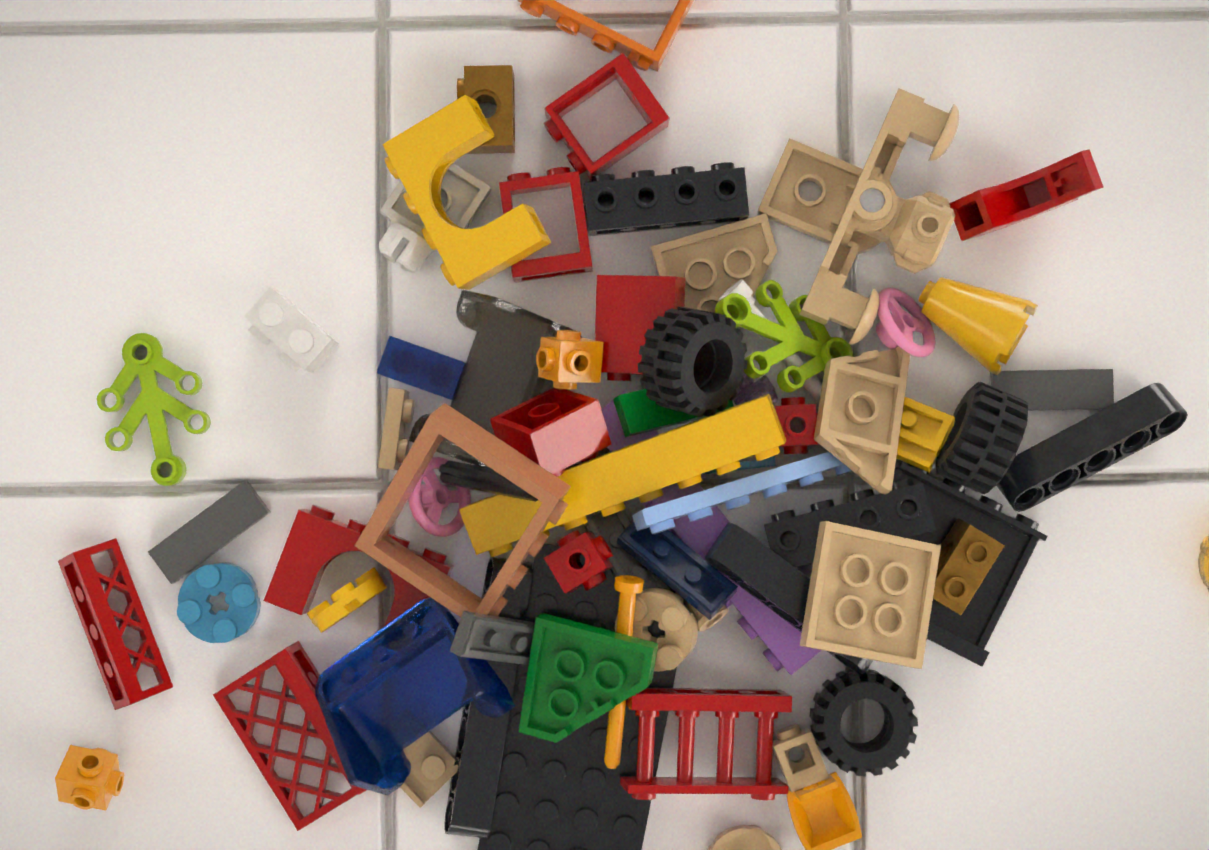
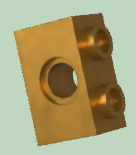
M464 66V78H457V99L467 95L476 100L478 105L483 102H491L497 107L494 115L486 118L495 137L471 150L468 154L515 153V75L513 66Z
M957 518L941 544L933 599L962 615L1005 545Z

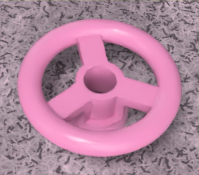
M885 288L879 292L878 316L880 322L876 324V332L885 346L890 349H895L899 346L905 352L915 357H926L934 351L936 344L934 330L929 319L921 312L922 308L909 295L896 288ZM899 304H901L909 313L904 311ZM914 331L922 333L923 345L913 342Z
M432 457L410 495L408 502L413 517L426 532L438 537H447L457 533L464 526L459 509L471 503L470 489L456 486L457 490H448L446 486L440 484L433 469H439L442 464H446L449 460L442 457ZM450 503H459L455 518L448 524H438L443 508H446Z

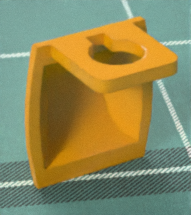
M836 772L828 774L829 778L792 793L788 790V794H786L793 825L805 850H832L862 838L854 804Z

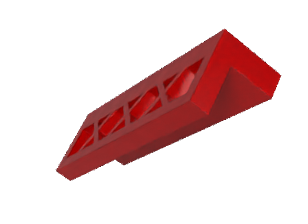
M117 538L73 552L58 561L114 709L117 710L173 688ZM108 551L113 564L109 577L96 571L91 559L92 555ZM112 588L125 595L128 604L123 615L112 610L109 606L107 599ZM126 626L139 631L142 642L137 652L124 645L122 635ZM141 663L153 668L158 681V685L142 691L136 676Z

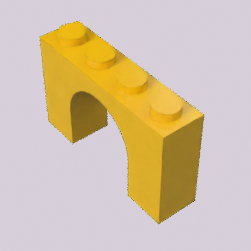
M467 95L460 97L382 145L388 155L384 159L388 170L395 179L400 178L407 191L403 193L407 206L413 214H419L425 225V228L422 229V234L432 250H438L444 262L440 265L444 277L450 285H456L459 289L470 290L549 245L551 241L533 207L523 203L490 223L474 229L459 227L445 212L441 200V185L446 171L458 158L495 137L477 101Z

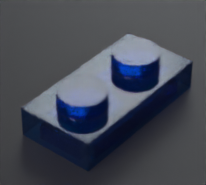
M389 336L376 373L453 401L466 362Z

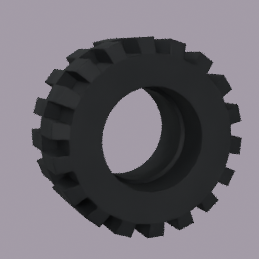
M688 307L671 308L665 311L664 317L658 316L653 321L654 328L652 330L647 329L644 335L646 339L644 346L641 345L639 350L642 359L638 363V372L643 374L640 383L642 388L648 389L646 395L650 400L656 401V404L661 407L702 417L704 415L709 417L715 415L716 410L723 411L727 407L728 400L733 401L737 396L736 390L739 385L742 386L744 377H742L743 371L747 369L748 360H745L747 345L742 342L744 335L741 329L735 328L736 322L731 318L718 313Z
M980 381L966 392L952 415L955 417V424L937 457L936 470L938 475L985 495L1004 477L1019 449L1028 421V403Z
M869 669L865 674H860L854 670L848 673L844 671L836 673L837 678L832 681L827 679L822 684L824 689L821 693L816 692L813 698L815 702L814 708H810L809 717L812 719L810 728L816 739V744L832 764H836L839 769L847 773L852 771L856 776L866 777V772H871L874 776L882 775V769L885 767L893 770L899 766L896 760L900 756L906 759L910 754V751L907 749L909 742L915 744L917 735L913 732V727L918 726V719L912 711L915 709L912 700L906 696V692L901 686L878 671ZM861 699L877 701L884 711V724L880 733L874 739L865 743L849 742L843 736L840 727L841 718L846 708L853 702Z

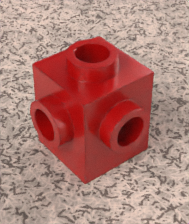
M805 397L781 398V406H774L786 437V442L778 447H783L784 455L807 454L808 446L818 445V442L814 440L818 416L816 404H805ZM794 417L800 418L803 421V430L800 433H795L790 429L789 424Z
M578 529L558 540L557 543L560 548L544 558L565 594L574 592L582 586L586 591L593 589L607 580L604 572L613 567L609 560L613 553L605 539L601 535L595 537L593 532L581 534ZM581 554L585 557L584 566L579 561Z

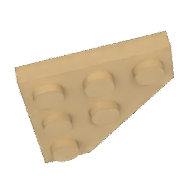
M766 213L651 246L658 276L685 278V307L713 313L722 294L741 279L752 289L753 294L751 296L753 297L778 252Z

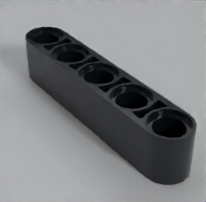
M1150 384L1015 455L1006 474L996 486L1014 511L1028 510L1172 434L1186 421L1187 411L1163 384Z
M728 522L705 555V559L713 567L802 633L810 578L749 532L736 524ZM828 652L845 666L860 674H865L873 660Z

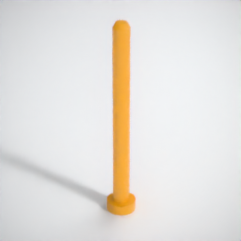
M631 575L615 577L614 589L620 592L617 633L628 636L633 635L636 594L643 592L644 580L640 577ZM626 700L616 705L608 714L604 762L606 767L610 769H616L621 760Z

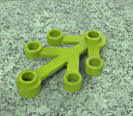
M768 280L758 286L755 296L760 305L771 308L779 324L752 313L748 300L738 293L727 295L715 306L714 313L731 318L736 322L735 328H745L779 343L764 352L756 351L745 357V360L748 361L747 369H744V372L748 377L757 379L769 372L771 366L797 352L813 357L799 367L791 365L778 373L777 384L786 393L794 392L804 385L805 380L821 371L824 372L825 364L830 359L848 355L853 357L852 348L846 340L840 337H831L823 324L800 315V304L804 305L808 295L797 297L788 306L783 298L782 287L774 280ZM766 289L771 292L772 298L767 295ZM797 321H805L813 339L804 335ZM753 360L758 362L760 370L754 366ZM788 374L793 378L794 384L789 381Z
M137 333L129 337L123 345L122 358L125 362L124 367L111 387L101 390L97 395V405L101 410L111 413L118 412L124 406L125 393L139 376L140 394L119 426L111 428L106 433L105 443L113 451L129 449L133 442L132 436L147 414L156 456L151 465L152 478L160 485L173 486L179 484L185 478L187 468L184 460L172 452L164 410L182 421L185 429L192 434L205 433L210 428L211 420L206 412L193 410L159 388L155 371L174 381L176 389L185 395L197 394L201 390L203 383L197 373L185 371L163 357L162 345L156 337L147 333ZM144 345L148 351L147 356L143 360H138L136 350L139 346ZM187 376H192L195 380V386L187 391L183 387V380ZM113 393L117 401L113 407L109 408L105 404V398L108 394ZM195 415H200L203 418V426L198 430L194 429L191 425V419ZM118 432L123 433L125 437L124 444L120 447H117L113 442V437ZM165 462L172 466V473L169 477L162 476L160 472L161 465Z

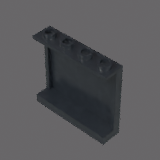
M896 462L893 482L912 478L914 485L924 484L936 526L935 532L908 539L941 545L957 518L1005 545L962 615H959L935 599L932 601L927 639L983 667L990 653L984 649L1038 541H1046L1048 536L1037 531L1039 523L1018 513L1015 519L1002 513L1003 505L993 499L981 495L978 501L965 494L967 487L947 478L941 482L929 476L927 471L908 463Z

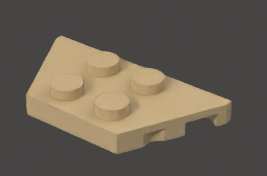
M899 346L895 349L880 352L878 350L863 352L860 356L856 357L848 355L833 358L825 364L814 435L816 442L876 491L885 495L892 491L910 354Z

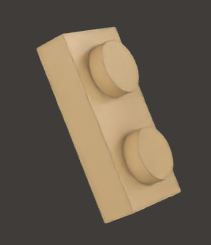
M389 388L378 468L398 470L400 463L404 461L409 452V439L403 438L405 423H412L415 400L409 399L410 392L407 390Z

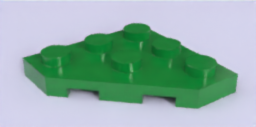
M545 613L539 614L535 621L518 732L557 743L586 723H590L610 711L619 703L643 691L652 683L659 643Z

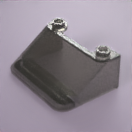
M462 290L456 307L457 318L464 327L476 331V335L450 407L495 436L490 418L553 388V381L538 377L539 369L536 364V355L540 348L541 337H556L557 330H576L497 297ZM430 414L421 416L415 422L408 441L415 442ZM445 437L436 451L477 466L488 467Z

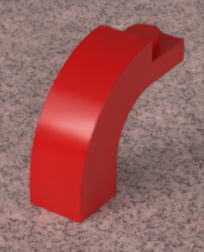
M1087 149L1020 178L977 190L949 203L955 213L954 223L960 239L965 241L1049 212L1104 188L1090 149Z

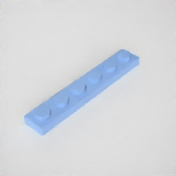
M825 452L642 509L632 515L637 531L650 527L651 533L656 534L676 527L674 519L688 515L689 521L694 522L713 515L711 508L722 504L726 505L727 511L751 503L749 499L751 495L762 492L764 499L787 492L786 484L799 480L800 486L805 487L824 480L822 475L824 472L835 469L837 476L852 472V470L830 452Z

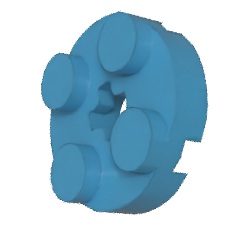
M225 562L204 565L192 572L182 584L178 595L177 616L184 623L186 629L202 641L209 643L230 642L247 633L259 616L261 602L260 597L258 598V590L255 587L256 583L246 570L235 564ZM220 592L226 594L225 602L229 604V608L227 611L221 609L216 613L212 610L213 604L209 602L211 595L218 596Z

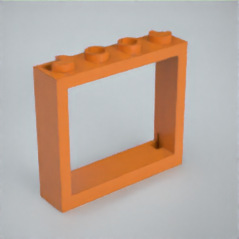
M517 0L521 3L520 7L530 15L541 18L542 14L556 20L555 25L564 32L574 36L579 32L591 38V43L598 49L607 53H612L613 50L621 54L624 53L632 66L643 71L651 68L657 72L694 0L678 1L654 50L555 0Z

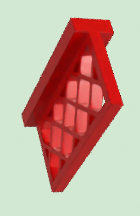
M299 641L286 647L213 694L297 831L357 794L360 795L383 777L374 760L364 751L366 749ZM274 665L284 679L281 692L262 687L265 671ZM256 677L255 685L247 684V682ZM236 689L253 693L249 712L236 709L228 695ZM260 695L280 700L276 719L257 715ZM287 702L301 706L305 712L303 726L283 721ZM255 722L274 727L271 746L257 743L253 736ZM282 729L301 734L297 753L278 749ZM308 736L323 741L327 748L324 760L305 756ZM276 756L296 761L292 780L281 778L274 770ZM303 763L323 768L319 787L299 782ZM329 771L342 773L351 788L343 793L326 790ZM297 791L317 796L314 811L305 817L295 803ZM324 798L331 799V801L323 805Z

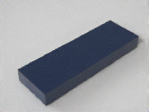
M633 521L617 538L619 546L709 620L737 592V585L669 530L652 534L649 527L637 531Z

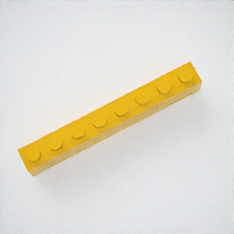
M770 394L566 468L565 472L557 478L571 486L563 499L568 506L556 525L549 521L543 533L550 536L548 529L563 524L565 531L581 526L588 522L586 515L600 510L603 517L612 515L626 509L624 502L639 497L641 503L656 499L664 495L662 488L677 483L679 489L695 485L703 481L700 474L716 469L718 475L731 472L741 467L739 460L755 455L757 461H761L781 453L778 446L785 444L786 437ZM495 494L460 508L459 511L475 554L478 555L489 551L490 557H495L512 550L511 542L520 540L542 502Z

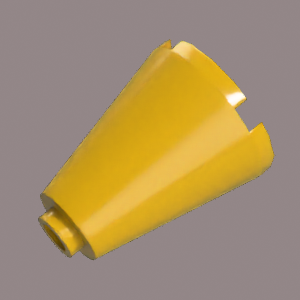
M940 277L936 283L930 280L918 302L924 304L921 312L989 372L995 375L1000 374L1002 366L997 362L999 361L1006 365L1028 327L1025 324L1030 315L1034 316L1038 307L1037 304L1030 300Z

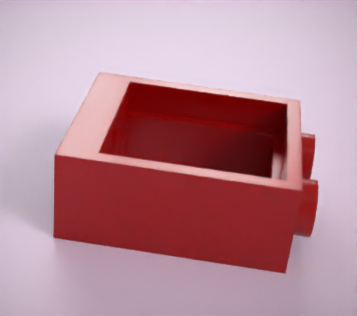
M622 53L546 106L544 110L548 120L543 125L556 143L562 140L570 150L566 157L574 170L579 171V176L585 172L591 180L592 176L600 175L667 128L670 117L625 54ZM616 80L647 125L593 162L562 117Z
M557 167L547 170V176L531 178L530 173H516L508 175L507 181L499 182L503 214L514 209L512 195L571 187L580 252L521 260L511 266L512 278L515 283L593 272L579 171L570 172V167Z

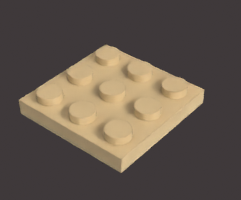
M829 521L820 522L800 646L922 669L941 545Z

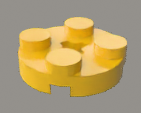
M375 567L354 580L358 587L355 588L352 582H349L330 595V599L333 602L332 605L325 600L306 613L321 633L334 626L387 588Z

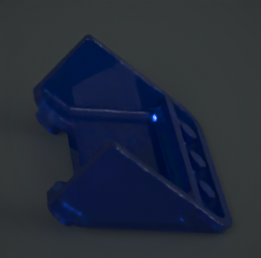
M425 598L324 670L317 680L315 687L317 700L347 779L353 786L387 796L403 785L411 772V763L406 758L403 749L471 701H474L480 713L492 718L500 717L515 707L507 687L487 660L460 657L450 652L459 623L449 609L432 598Z

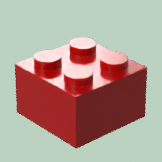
M552 388L490 418L494 434L497 438L556 477L562 475L565 472V468L577 462H584L595 458L598 455V451L612 444L599 400L567 389Z

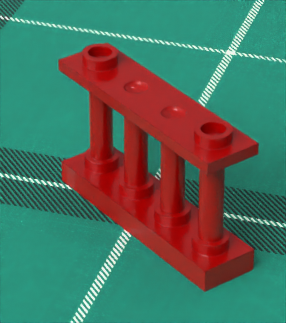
M646 688L626 699V706L631 710H635V715L639 716L637 776L620 777V785L628 794H632V798L653 800L656 799V794H751L752 799L767 801L774 800L775 794H788L789 786L779 778L772 777V745L774 719L778 718L779 712H792V696L782 690ZM660 711H675V716L679 717L676 777H653L655 717L660 716ZM700 711H715V716L719 717L716 777H693L695 718L700 716ZM739 712H754V717L758 718L755 777H732L735 718H739Z

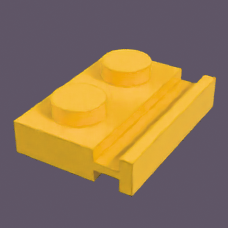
M905 397L896 459L930 473L936 457L939 456L955 424V417Z

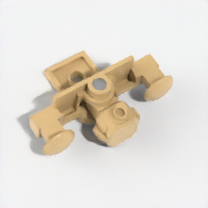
M898 88L863 169L790 138L780 158L757 214L762 215L766 213L767 217L773 221L830 244L800 315L823 325H826L828 320L854 330L849 344H856L867 335L876 319L879 308V294L875 288L872 289L868 298L843 288L856 255L865 253L881 242H885L891 256L894 257L896 266L916 274L923 269L930 268L934 264L955 218L954 210L950 208L948 199L928 191L922 195L905 200L896 196L889 179L908 137L933 147L928 161L937 160L947 151L959 125V110L955 104H953L950 112L947 113L923 103L924 98ZM808 181L816 183L820 187L821 196L815 201L802 199L798 191L802 183Z

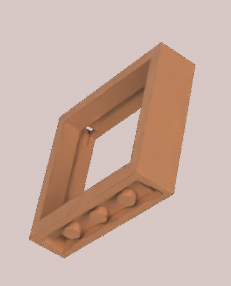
M444 403L428 417L356 542L355 547L459 617L462 616L463 611L499 616L508 603V599L503 597L505 591L509 586L515 590L528 571V568L522 565L529 554L535 558L549 536L543 533L549 521L556 525L565 512L568 504L563 499L571 486ZM444 437L542 502L483 599L388 536L389 531Z

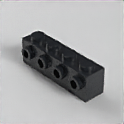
M724 162L711 165V170L695 172V167L682 166L671 169V174L655 176L654 170H641L632 172L631 178L615 179L614 174L592 176V182H584L589 236L734 223L748 219L749 206L745 167L735 168L734 163Z
M912 478L893 482L892 491L886 495H874L873 488L849 494L851 502L836 506L833 499L817 502L810 505V513L796 516L794 509L770 515L772 523L764 524L770 549L795 568L813 563L819 524L822 521L903 538H912L935 532L936 526L924 484L914 485Z

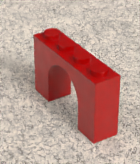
M312 505L311 510L298 509L263 601L299 615L308 613L324 571L331 561L348 551L363 552L355 547V544L367 524L354 519H350L348 525L333 519L335 512L317 505ZM388 533L389 537L450 577L454 565L445 562L447 555L426 547L423 553L408 548L409 540ZM389 570L394 583V600L377 645L416 659L421 653L439 603Z

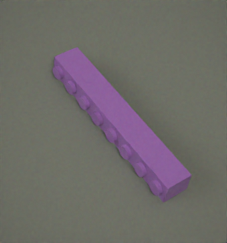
M613 400L602 408L612 443L607 446L610 452L659 434L654 430L625 437ZM677 483L662 488L663 496L642 504L645 508H649L703 491L704 489L699 483L679 489ZM718 506L711 508L713 515L694 522L689 521L688 515L674 519L676 527L668 530L705 559V555L726 524L730 522ZM737 585V592L725 604L727 608L733 604L743 616L737 622L751 640L759 636L768 648L762 653L777 672L784 667L792 675L822 651L800 646L801 632L739 585Z

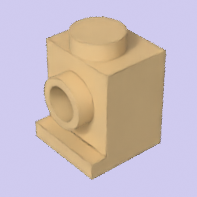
M794 724L776 732L778 739L773 741V752L784 782L789 786L791 793L829 778L811 730L808 728L800 730L799 725ZM793 747H800L802 749V756L799 760L793 761L789 758V751Z

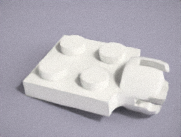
M452 163L446 171L441 185V200L448 217L459 227L467 229L490 194L491 187ZM400 180L380 210L381 214L391 222L389 229L379 242V249L381 254L390 262L395 263L398 259V262L402 264L401 269L416 273L420 270L430 253L438 250H432L422 234V229L425 228V225L419 214H413L407 206L403 197V193L407 191Z

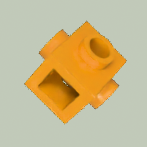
M557 330L556 337H541L540 348L536 355V364L539 369L538 377L553 381V388L568 390L577 389L578 383H600L603 342L581 338V332L573 330Z
M70 745L55 777L58 801L73 804L80 809L95 808L106 811L112 796L120 794L124 782V772H121L119 769L118 754L111 753L102 748L89 749Z

